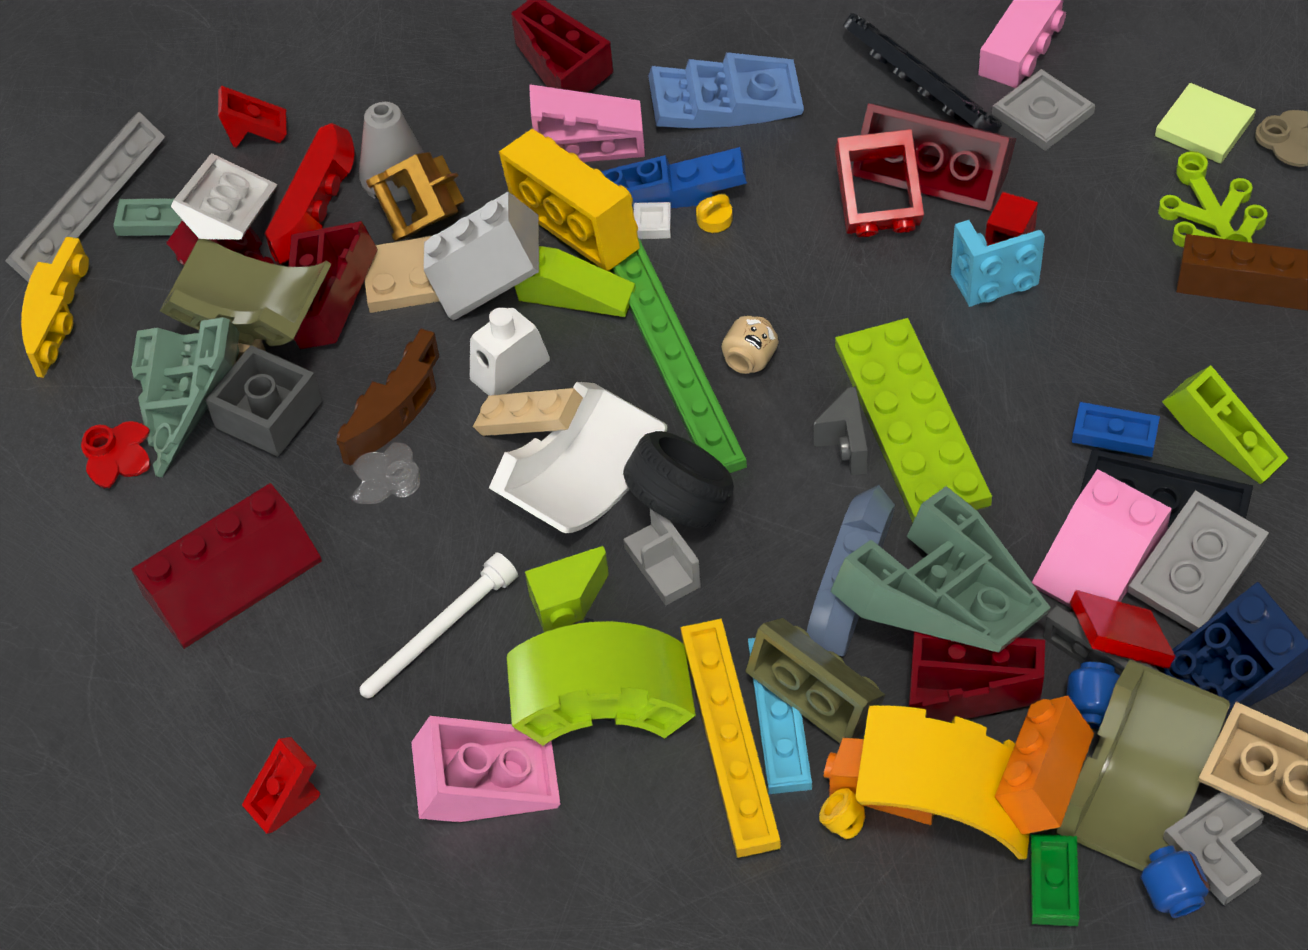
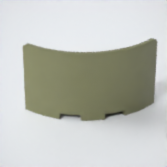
M198 239L160 312L197 330L200 329V323L203 320L224 317L230 319L240 332L238 343L252 345L255 339L266 340L265 343L269 346L282 345L294 339L331 263L324 261L309 267L275 265L244 256L209 239Z
M1129 660L1115 684L1105 716L1097 733L1101 736L1092 758L1087 757L1061 827L1057 828L1056 833L1062 836H1077L1078 843L1143 871L1151 863L1149 859L1151 853L1169 846L1163 839L1165 830L1187 815L1200 784L1198 778L1225 721L1230 707L1229 701Z

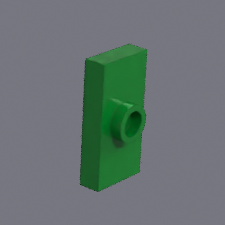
M1031 834L1032 924L1078 926L1077 836Z

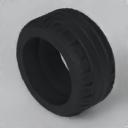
M663 431L645 434L639 440L623 470L627 487L643 504L659 515L691 528L711 526L718 519L734 491L732 476L720 461L691 441Z

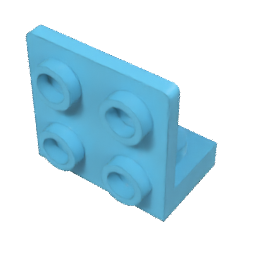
M969 220L955 224L951 276L969 307L983 302H991L1017 291H1026L1039 284L1045 235L1041 230L987 246L982 233H977Z

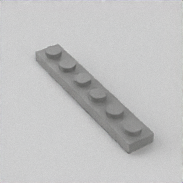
M140 112L135 114L5 261L29 282L37 262L51 264L66 236L78 238L165 136Z

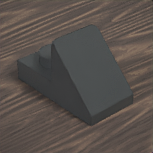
M856 387L847 388L814 423V446L839 445L841 460L849 461L851 476L867 474L868 450Z

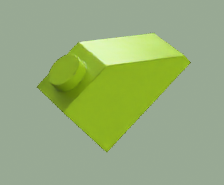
M603 546L525 571L529 596L544 632L573 625L575 622L585 618L609 575L606 551Z

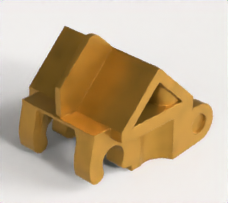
M430 152L415 154L366 180L368 188H373L394 231L391 234L394 242L418 233L424 227L458 213L457 207L464 202L454 180L458 177V174H451L443 155L432 158ZM392 180L397 188L403 186L407 188L416 209L411 215L413 222L411 225H406L386 183L387 181Z

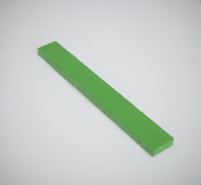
M639 239L640 248L612 268L611 271L613 274L635 283L636 289L634 293L632 291L630 296L629 309L692 443L714 456L725 466L729 473L747 468L746 458Z

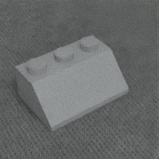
M509 191L495 200L489 201L480 209L459 219L455 224L431 236L424 242L423 270L450 319L454 321L539 272L538 214Z

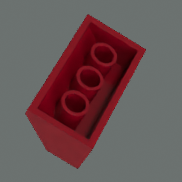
M868 103L860 135L912 129L921 193L990 211L993 209L1007 176L1017 138L879 104ZM903 156L854 161L852 176L907 189Z
M269 483L136 565L131 570L143 597L183 649L319 564L322 562V559L293 509L274 486Z

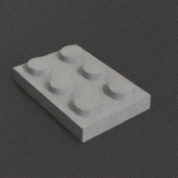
M1195 490L1131 581L1127 592L1195 632L1216 615L1266 542L1269 532Z

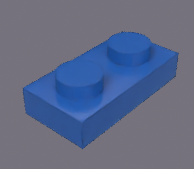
M1080 402L1072 443L1152 457L1160 416Z

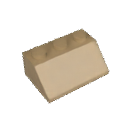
M1235 702L1198 781L1308 831V733Z

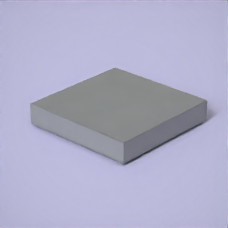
M1041 69L995 103L992 107V115L1046 151L1092 116L1095 104Z

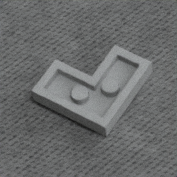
M1221 791L1165 830L1163 839L1169 846L1173 845L1176 851H1191L1196 855L1210 884V891L1224 906L1259 882L1262 873L1234 844L1262 824L1264 815L1256 807Z

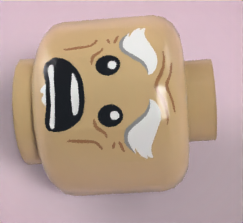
M742 316L733 323L723 340L721 348L726 363L733 370L746 374L763 370L776 351L779 341L777 333L768 320L758 316Z

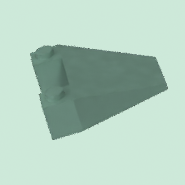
M947 486L921 504L907 535L911 541L928 554L926 557L907 569L873 540H869L845 557L830 591L861 618L995 652L1003 650L1048 614L1051 609L980 513Z

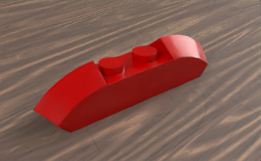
M330 123L319 128L265 232L271 256L276 265H282L289 261L291 236L293 234L322 229L323 226L319 222L324 221L327 214V206L332 196L337 195L340 182L350 173L353 165L354 143L347 129Z

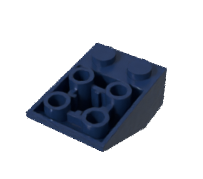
M1256 582L1173 648L1175 658L1169 668L1160 667L1165 674L1227 699L1230 707L1225 718L1226 720L1235 702L1250 707L1289 686L1308 671V640L1261 584Z

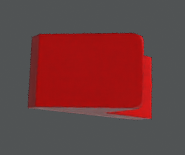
M221 85L218 90V116L235 148H237L247 132L281 143L286 136V109Z
M292 737L278 739L242 803V806L266 834L276 831L320 796V792L309 781L317 765Z

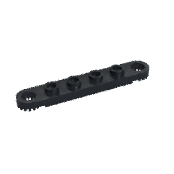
M850 13L843 26L871 48L869 54L884 64H887L889 61L895 66L893 72L898 77L907 82L915 81L920 85L917 89L920 94L932 101L936 99L944 104L942 110L954 119L960 120L963 118L977 129L994 133L999 132L1003 124L998 119L994 118L991 114L987 116L988 112L983 111L981 106L889 36L881 33L872 23L867 22L865 24L866 19Z

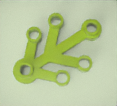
M1190 151L1183 153L1178 159L1176 174L1183 184L1191 186L1202 208L1185 203L1175 195H1166L1160 200L1158 213L1165 220H1175L1180 216L1213 228L1218 236L1198 230L1190 222H1179L1174 227L1173 242L1180 247H1184L1185 235L1180 233L1253 243L1251 238L1255 231L1262 229L1266 223L1268 213L1263 206L1256 204L1248 206L1245 209L1243 223L1238 231H1234L1230 224L1240 204L1249 201L1253 188L1251 182L1244 178L1232 180L1228 195L1222 206H1220L1205 179L1208 167L1207 158L1199 152Z

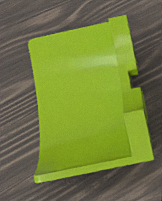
M612 621L578 623L553 629L532 637L516 646L507 654L512 727L542 746L570 731L593 726V719L615 718L616 725L642 728L665 739L696 716L684 645L676 638L656 629L637 624Z

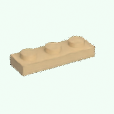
M574 388L490 395L482 404L473 427L482 436L568 430L583 397Z

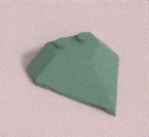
M222 317L203 320L200 323L199 333L187 335L161 328L137 331L131 368L134 379L141 381L143 392L139 395L138 400L144 425L150 429V433L147 436L148 445L154 447L157 452V460L153 463L155 476L157 477L164 476L208 409L205 399L234 366L238 358L240 332L230 319Z

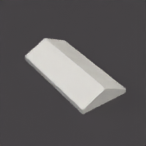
M211 153L173 200L171 207L199 239H242L275 191L277 184Z

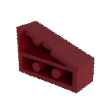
M528 0L511 13L515 43L547 87L588 93L613 73L611 42L547 1Z
M362 221L293 234L291 236L288 267H309L324 261L331 263L294 337L300 349L333 344L338 340L378 250Z

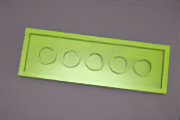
M905 318L835 337V348L852 386L856 387L858 400L912 522H914L921 504L946 486L976 510L991 506L992 495L909 319Z

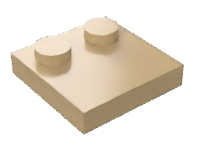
M431 236L376 245L377 253L364 279L370 313L440 301L423 270L424 242Z

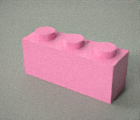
M1013 0L980 49L978 75L1014 88L1021 84L1025 76L1030 77L1035 69L1039 54L1047 52L1053 33L1055 31L1059 32L1063 27L1066 18V12L1062 11L1063 0Z

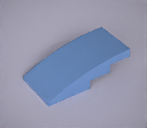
M726 52L723 63L689 59L686 69L651 66L648 75L655 121L658 127H732L802 115L804 111L793 59Z

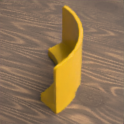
M869 706L855 795L859 804L908 808L957 820L997 839L1012 851L1018 859H1027L1030 833L1022 835L995 798L1003 773L1015 746L1013 741L1006 740L1002 744L986 735L987 727L957 716L954 717L952 723L926 718V709L903 706Z

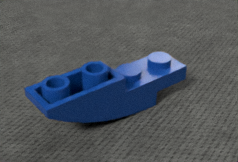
M740 147L674 164H669L666 155L601 171L610 181L618 186H624L630 192L633 198V209L634 203L670 202L671 208L697 206L702 200L715 196L714 191L747 184L744 156Z

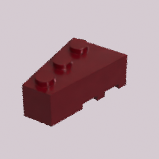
M914 631L909 707L926 709V718L952 722L955 716L967 719L1030 706L1041 700L1044 682L1045 640L1016 638L1003 650L995 652Z

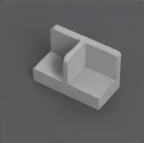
M650 509L651 525L624 538L623 542L627 553L666 606L701 587L699 560L671 521Z

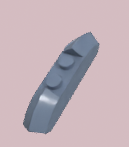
M880 485L856 495L851 501L819 587L806 631L813 641L825 650L834 652L839 656H845L848 651L859 615L830 591L845 557L869 540H873L883 548L892 521L895 504Z

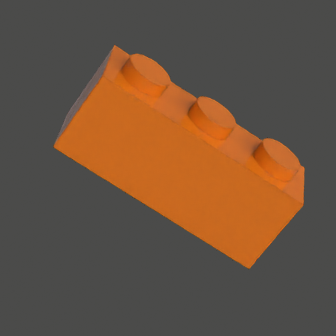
M1069 696L1051 700L1042 699L1030 705L995 794V798L1022 835L1061 827L1094 736V732Z

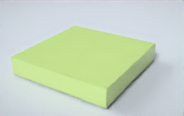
M1189 83L1156 127L1155 136L1189 151L1199 152L1206 158L1221 164L1254 119L1256 109Z

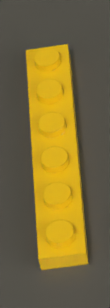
M722 619L681 627V637L737 858L781 849L779 833Z

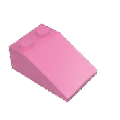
M1097 469L1072 507L1032 581L1033 585L1040 592L1071 609L1073 608L1070 600L1075 590L1121 602L1128 591L1129 584L1167 532L1172 508Z
M429 716L411 742L419 819L465 822L556 809L560 805L552 740L542 746L512 727V724Z

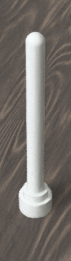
M498 552L483 564L484 569L480 572L482 577L362 683L360 694L365 698L373 697L492 589L498 590L500 587L506 588L518 577V573L512 563Z

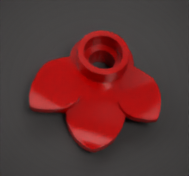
M133 421L123 422L114 428L106 425L90 427L84 433L81 443L82 452L88 459L86 472L90 479L100 487L110 488L119 474L125 477H133L149 470L150 458L140 444L147 438L150 429L141 423Z

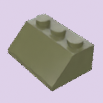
M784 618L763 623L758 628L746 673L788 705L797 709L799 713L841 744L842 738L857 739L866 729L869 706H881L886 694L880 691L871 679L860 676L845 665L839 655L825 650L813 641L804 629L793 626Z

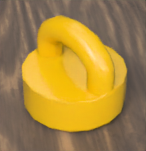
M717 194L702 200L696 207V221L701 229L710 233H717L730 227L733 221V214L727 195Z
M843 788L831 794L824 802L819 813V821L832 833H837L844 839H851L857 836L865 821L864 806L859 804L855 798L856 794L849 788Z

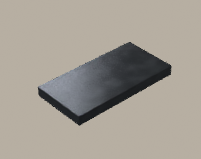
M1092 449L1079 496L1098 469L1172 508L1168 530L1195 490L1246 519L1253 485Z

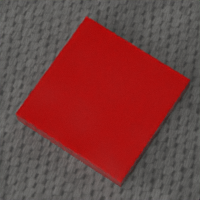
M1075 590L1070 604L1092 649L1162 668H1169L1175 654L1151 610Z

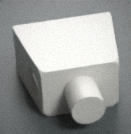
M515 308L494 309L489 315L490 322L476 331L470 338V380L488 396L506 394L550 361L549 354L538 329Z

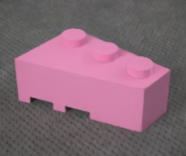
M529 84L533 129L545 137L552 138L558 146L567 152L576 154L582 162L645 157L640 100Z

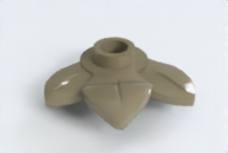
M1285 111L1280 116L1266 117L1257 126L1255 133L1257 142L1265 148L1272 149L1279 160L1292 166H1308V111Z

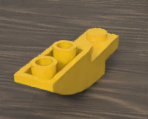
M66 236L51 264L37 262L25 292L21 318L22 337L26 353L37 377L44 378L50 365L56 361L59 347L65 336L73 328V315L70 313L67 304L72 302L74 290L81 277L86 275L89 267L88 256L85 254L81 241L78 238Z

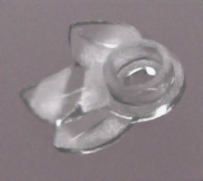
M394 442L388 446L384 454L370 452L359 457L353 464V470L359 479L362 480V483L352 494L351 499L358 504H377L391 494L396 497H406L413 494L420 486L421 472L413 461L411 448L406 444Z

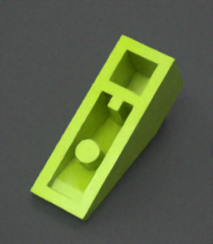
M539 246V272L515 285L519 301L620 317L626 316L632 291L634 293L636 289L635 283L562 250Z
M1211 365L1187 378L1162 401L1189 434L1259 484L1268 479L1288 459V456Z

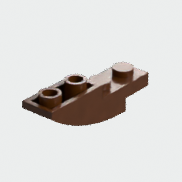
M420 329L413 342L410 341L406 345L403 359L397 369L392 370L388 375L386 385L372 381L365 395L359 396L355 404L354 413L348 423L340 427L337 435V445L339 446L344 464L351 466L385 446L400 434L426 406L437 389L432 369L440 357L435 332Z

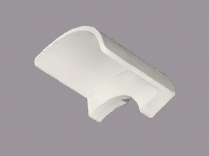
M575 383L573 388L583 399L568 430L552 431L543 441L534 438L531 442L517 450L505 452L489 486V489L564 533H573L581 530L607 513L629 490L624 479L623 470L639 440L650 432H667L666 423L595 383Z

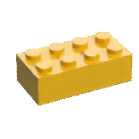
M533 128L499 151L508 191L538 214L540 226L594 264L609 271L640 248L637 234L638 225L632 208L633 198L624 186L616 185L606 178L600 170L591 168L582 162L576 154L567 152L558 146L552 138L543 136Z

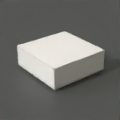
M670 202L634 203V218L638 225L637 234L639 239L671 238Z

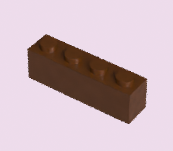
M1186 234L1176 293L1308 311V250Z

